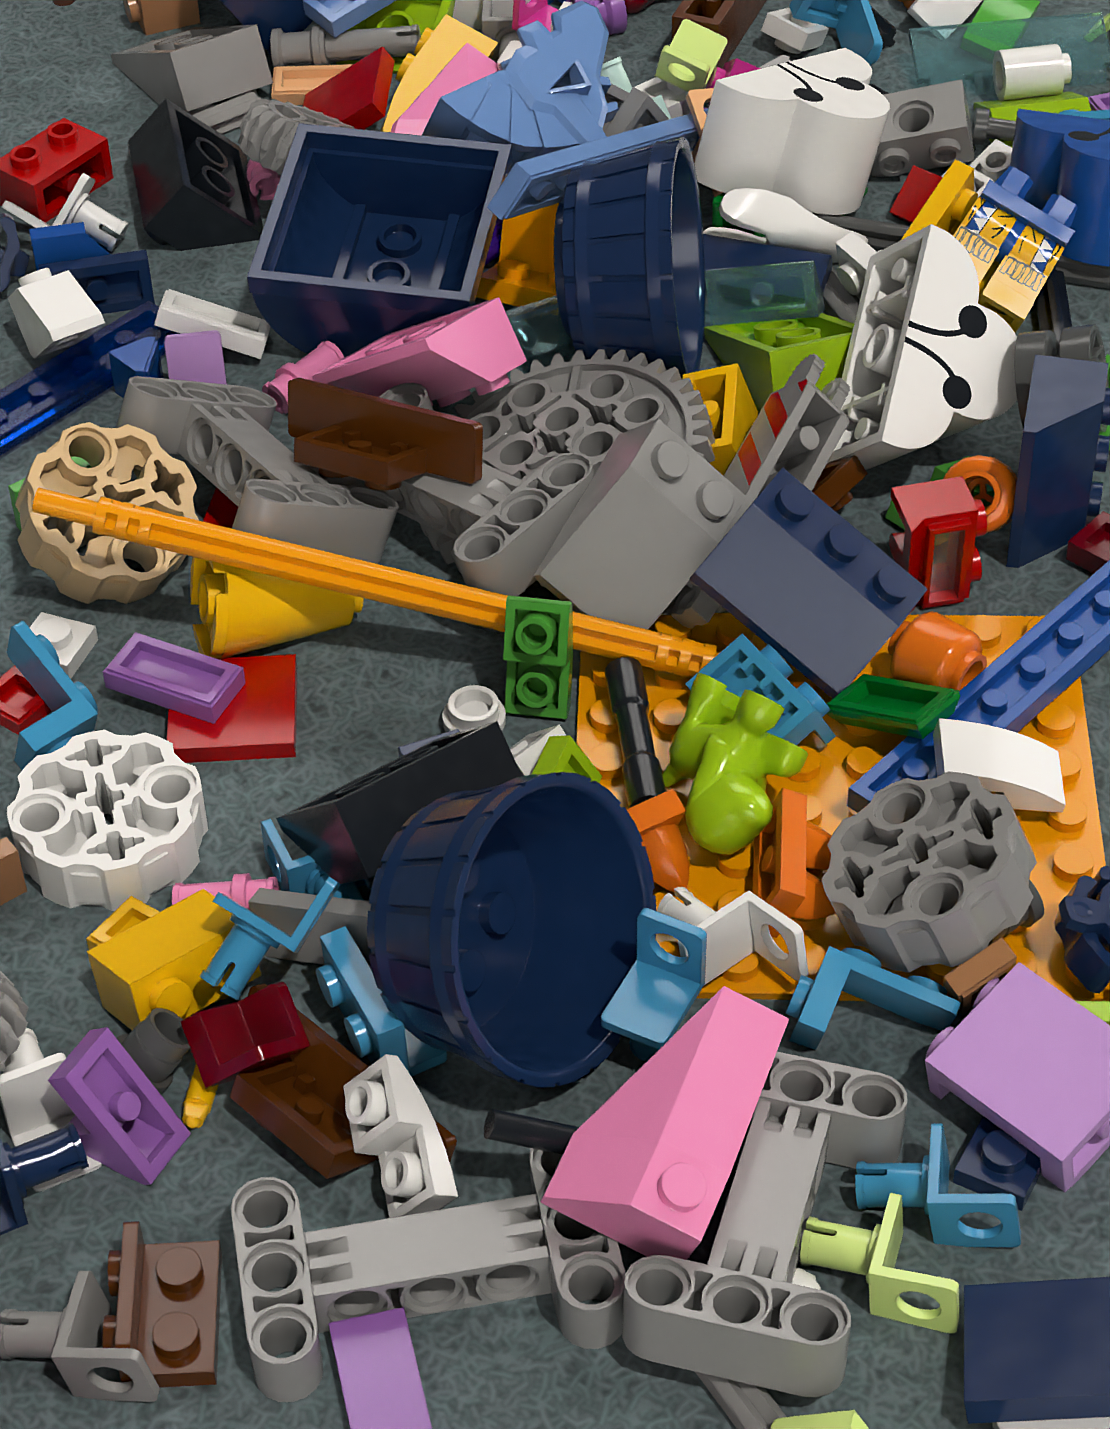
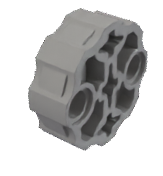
M948 771L932 779L918 781L905 778L877 791L871 802L856 815L843 819L827 844L831 852L830 864L821 879L824 891L853 944L870 950L881 962L882 967L909 973L926 965L942 964L954 967L963 964L988 947L990 941L1004 929L1018 924L1033 899L1029 888V878L1037 861L1031 845L1005 795L992 794L986 790L978 776Z

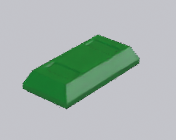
M863 674L827 703L831 709L827 715L841 724L923 739L935 729L939 718L947 719L954 713L960 699L959 690Z

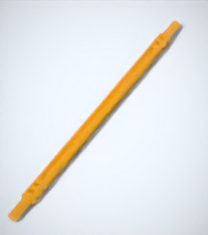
M38 488L34 496L33 512L92 526L94 534L106 535L123 541H130L148 547L151 546L505 632L507 595L173 515L148 507H140L103 496L96 502L43 488ZM573 612V649L612 659L630 657L638 660L642 666L690 678L719 654L716 652V645L704 644L667 633H659Z

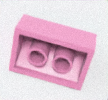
M497 297L385 335L314 374L312 379L315 382L379 397L394 386L403 383H417L426 388L432 406V400H437L440 407H445L471 394L470 389L475 388L478 396H481L507 385L510 382L507 373L527 362L502 302Z

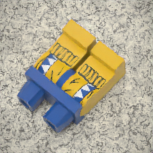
M1010 166L995 182L989 180L953 236L969 253L976 268L979 284L993 261L1000 264L980 295L978 304L1000 315L1016 333L1027 317L1065 246L1075 232L1070 227L1078 207L1065 197L1056 194L1051 195L1042 211L1023 199L1034 182L1030 179V176L1014 166ZM992 306L996 307L997 309L1001 310L1007 315L998 313Z

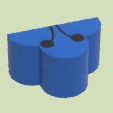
M1018 109L1010 166H1014L1027 174L1034 182L1023 200L1041 211L1052 194L1061 195L1075 203L1078 208L1070 227L1075 232L1061 255L1082 263L1110 267V120Z

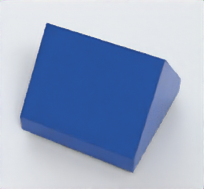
M147 336L108 352L115 393L123 399L131 377L164 378L159 344L156 341V337Z

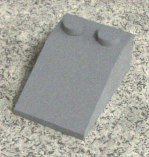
M257 25L194 27L110 54L113 64L156 103L160 105L166 98L191 115L213 107L215 102L227 98L231 100L248 92H254L258 96L257 88L273 83Z
M657 418L617 436L533 577L561 601L572 602V610L574 612L648 630L688 583L692 574L723 539L747 496Z

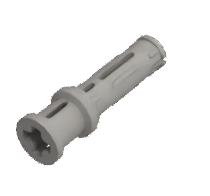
M418 24L391 28L357 29L345 31L335 38L319 25L313 26L311 31L284 33L281 28L272 29L270 38L272 62L274 67L331 65V62L361 60L382 46L391 57H406L408 53L416 56L414 51L421 37Z

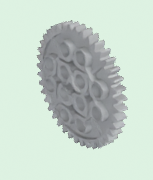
M598 349L591 359L586 360L583 351L577 350L569 362H564L560 353L555 354L551 365L544 367L536 359L532 361L529 373L523 374L522 371L515 368L510 372L511 380L507 385L481 396H478L477 391L474 390L471 393L475 401L472 406L457 404L454 407L458 417L482 424V463L523 481L553 457L571 452L582 453L588 456L596 473L619 434L657 418L665 423L708 463L715 461V455L711 446L715 443L712 431L713 426L699 390L694 391L689 378L681 379L679 370L676 367L666 370L663 360L657 359L648 364L644 353H639L629 361L625 350H619L611 359H608L605 350ZM420 523L434 551H440L446 564L455 562L459 573H461L453 550L456 540Z

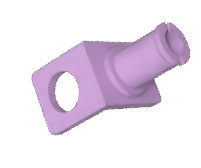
M219 331L172 334L165 337L164 344L169 379L227 384L221 334Z

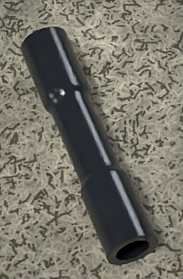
M621 657L611 661L606 666L605 678L611 712L617 722L624 761L622 774L628 808H631L666 792L661 764L655 755L648 718L649 701L642 665L634 658Z

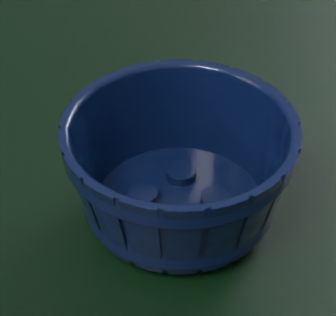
M684 137L669 141H656L654 145L598 161H585L583 165L573 167L567 179L564 200L560 201L556 212L554 271L561 321L565 332L573 340L575 353L577 350H582L587 360L591 359L598 349H604L607 358L611 359L619 350H625L629 361L639 353H644L648 364L661 359L666 370L676 367L679 370L681 379L683 374L700 371L706 310L705 256L699 188L694 160L688 141Z
M555 772L544 775L532 774L516 777L501 785L489 788L450 793L434 800L426 807H422L410 816L401 826L402 830L396 832L388 844L381 859L382 865L377 869L369 900L371 909L368 911L367 942L368 948L371 949L369 959L377 988L382 991L380 995L388 1010L403 1022L404 1028L417 1039L435 1049L453 1052L477 1063L481 1068L498 1077L536 1087H555V1084L561 1086L580 1079L590 1073V1068L595 1069L619 1044V1038L623 1035L603 1028L601 1025V1015L637 960V917L643 908L656 911V895H653L655 886L652 868L646 848L642 846L641 842L643 840L635 822L626 808L620 806L621 802L607 788L596 781L590 782L591 778L577 773Z

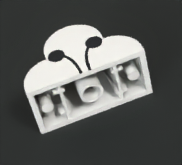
M842 48L716 80L694 163L697 182L723 193L741 188L768 190L789 197L808 211L817 214L844 215L858 210L862 203L890 109V104L886 97L875 88L869 86L872 76V68L869 63L851 50Z
M930 224L870 256L842 374V379L850 386V391L840 410L848 416L850 422L827 464L855 455L865 470H868L1000 416L1008 411L1017 401L1014 367L1017 336L1000 315L978 304L979 281L976 268L969 253L954 236L935 225Z

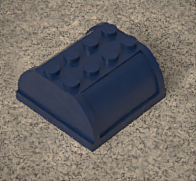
M299 123L247 275L249 292L252 293L255 304L263 318L278 335L306 354L316 349L321 342L330 341L341 350L344 357H347L385 335L474 306L497 221V216L487 206L512 169V145Z

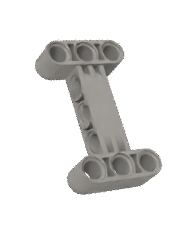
M134 376L129 379L115 428L129 424L155 435L160 447L168 454H180L238 506L232 529L375 564L381 561L398 510V503L389 495L368 487L329 484L308 465L294 462V453L268 432L277 406L274 398L259 390L238 385Z
M403 383L390 388L379 396L380 398L433 410L427 390L421 384ZM571 452L553 457L524 481L482 463V479L472 484L425 472L402 481L400 488L378 491L396 500L398 503V513L456 540L453 550L466 586L507 596H519L536 581L533 577L595 475V470L588 456L582 453ZM309 466V467L312 468L317 474H319V468L313 467V466ZM320 475L329 484L366 487L365 480L350 476L332 478Z
M776 1052L742 1142L744 1148L708 1263L703 1264L665 1255H651L640 1258L631 1264L625 1273L622 1338L626 1347L634 1355L648 1361L798 1396L820 1397L836 1390L845 1377L851 1314L846 1304L836 1295L823 1290L792 1284L800 1257L802 1236L804 1230H807L806 1222L811 1217L826 1163L856 1169L858 1161H866L867 1163H895L901 1153L907 1109V1092L903 1085L893 1077L879 1072Z
M533 1148L530 1149L529 1160L531 1195L310 1232L303 1231L299 1199L295 1189L290 1184L275 1177H260L248 1181L238 1189L233 1197L231 1215L247 1341L257 1387L267 1398L278 1402H295L306 1398L317 1389L323 1377V1360L319 1333L329 1332L328 1323L404 1307L406 1318L552 1293L558 1325L567 1340L573 1345L585 1349H600L611 1345L622 1335L625 1270L618 1242L540 1203L562 1154ZM268 1225H275L269 1228H262ZM573 1237H583V1238H585V1239H583V1240H571L570 1238H573ZM277 1287H287L277 1292H268V1290ZM586 1300H599V1301H602L601 1303H598V1304H585V1303H582L583 1301H586ZM284 1352H297L295 1355L287 1358L275 1357Z

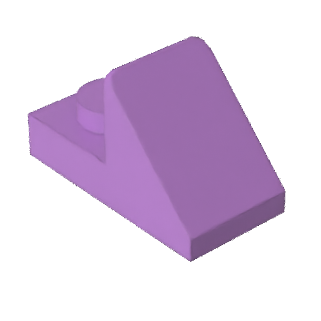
M108 1027L89 1030L48 1079L49 1083L74 1112L75 1116L69 1123L74 1124L86 1155L143 1185H151L191 1134Z

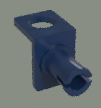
M69 1123L64 1128L10 1148L8 1142L2 1143L0 1139V1235L28 1224L22 1199L28 1197L27 1189L79 1168L82 1170L89 1167L83 1144L73 1123Z

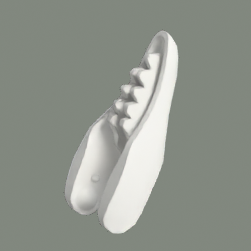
M741 188L733 189L724 195L719 205L720 215L733 225L764 234L767 238L725 227H709L703 231V234L828 254L832 256V263H839L835 243L851 231L817 217L796 201L784 195L764 189ZM855 232L868 244V239L865 236Z

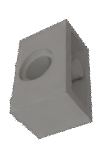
M962 79L884 94L890 104V109L871 169L872 177L898 176L909 173L913 165L926 170L951 166L955 159L961 162L975 160L970 111Z

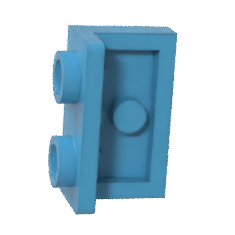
M346 926L320 936L324 966L316 969L317 979L331 1008L339 1006L343 1013L345 1028L357 1055L360 1058L367 1055L371 1064L375 1063L385 1054L398 1056L411 1076L444 1063L447 1060L446 1051L435 1049L417 1039L404 1028L403 1022L388 1010L380 995L382 991L377 988L372 970Z

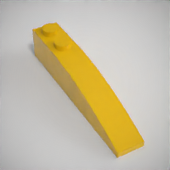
M447 14L435 30L427 27L416 45L414 51L416 56L408 53L398 69L395 80L399 81L400 84L394 93L380 131L391 132L392 124L411 106L419 94L429 86L437 74L466 43H469L492 59L498 42Z

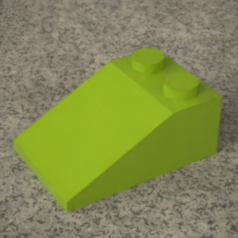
M800 307L704 327V335L724 366L739 364L756 408L760 412L770 393L783 388L796 369V366L810 354L815 353L825 362V367L815 384L820 391L831 380L833 381L839 377L842 378L854 323L809 308Z

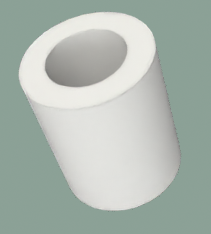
M1058 44L997 50L994 54L993 82L997 98L1001 101L1060 95L1063 92L1064 84H1068L1071 81L1072 65L1068 53H1062Z

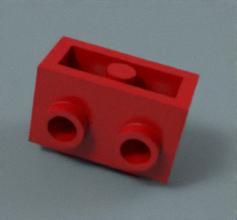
M65 118L52 123L47 129L22 145L14 147L9 153L0 158V206L6 200L45 223L60 213L83 173L96 180L89 194L114 178L108 139Z

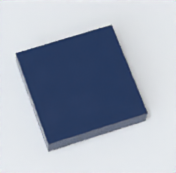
M1110 1277L964 1285V1405L968 1424L1110 1417Z

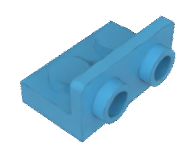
M742 633L698 672L725 684L727 691L739 697L747 689L781 705L785 709L775 727L767 731L772 735L785 739L795 745H798L812 731L826 745L836 737L823 719L831 709L807 682L802 683L796 689L787 680L794 672L769 644L759 651ZM698 673L685 683L689 690H691Z

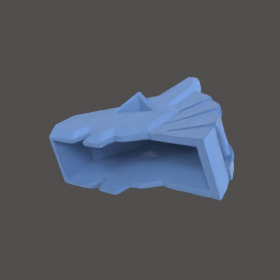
M581 0L552 13V32L538 20L518 28L516 32L522 47L515 51L512 58L499 64V71L440 97L421 136L512 145V168L519 161L607 137L602 130L603 125L613 120L619 107L617 101L607 103L605 95L611 83L609 77L600 76L609 32L598 8Z

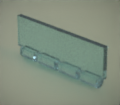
M1102 12L910 28L908 32L917 84H927V86L962 79L965 94V80H971L970 84L975 95L996 93L993 81V58L997 50L1058 44L1062 53H1068L1072 65L1071 86L1105 84L1107 81L1106 68H1110V46Z

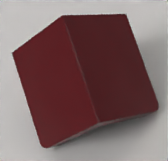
M285 982L270 984L238 1002L199 1011L180 1021L205 1088L233 1081L238 1073L288 1058L310 1046Z

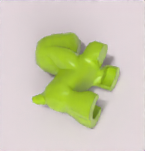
M698 673L690 690L685 716L673 737L669 749L670 763L663 772L665 787H670L684 779L693 780L685 807L686 825L690 835L698 845L712 853L731 855L752 843L758 834L771 822L773 805L765 793L767 785L766 776L773 774L789 778L801 771L809 754L799 746L767 732L775 727L785 710L781 705L747 689L739 697L727 691V686L708 675Z

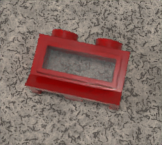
M963 476L891 487V499L905 528L904 532L892 533L889 536L892 556L896 563L927 588V591L915 607L922 606V609L964 602V598H969L971 582L980 581L982 577L981 558L975 546L976 537L984 536L987 532V516L982 501L980 499H973Z

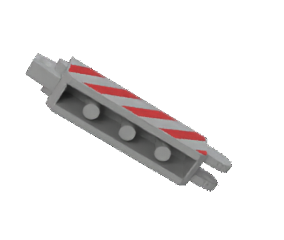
M815 353L805 357L796 366V369L783 388L770 393L724 474L726 479L747 496L726 534L782 467L812 491L850 422L848 416L840 410L846 400L845 398L849 395L850 386L839 377L833 381L831 380L820 391L815 384L825 367V362ZM689 580L681 590L670 615L682 626L693 629L695 625L702 626L707 624L716 611L721 613L726 609L694 582Z

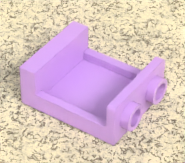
M1020 962L1002 980L996 978L989 981L976 997L973 1010L956 1028L947 1027L942 1030L929 1046L925 1066L930 1092L939 1099H942L951 1091L1040 1157L1042 1176L1063 1192L1071 1188L1109 1148L1110 1025Z

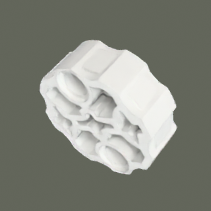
M107 730L87 732L73 736L65 746L52 753L37 755L17 776L20 788L16 799L7 807V817L13 844L18 850L23 873L30 875L41 886L43 897L54 903L68 908L81 905H95L115 911L130 896H133L146 904L154 893L167 886L175 885V883H182L200 862L198 850L203 835L208 831V823L199 773L195 766L184 763L174 753L173 743L146 732L133 736L115 735ZM104 814H111L113 824H106Z

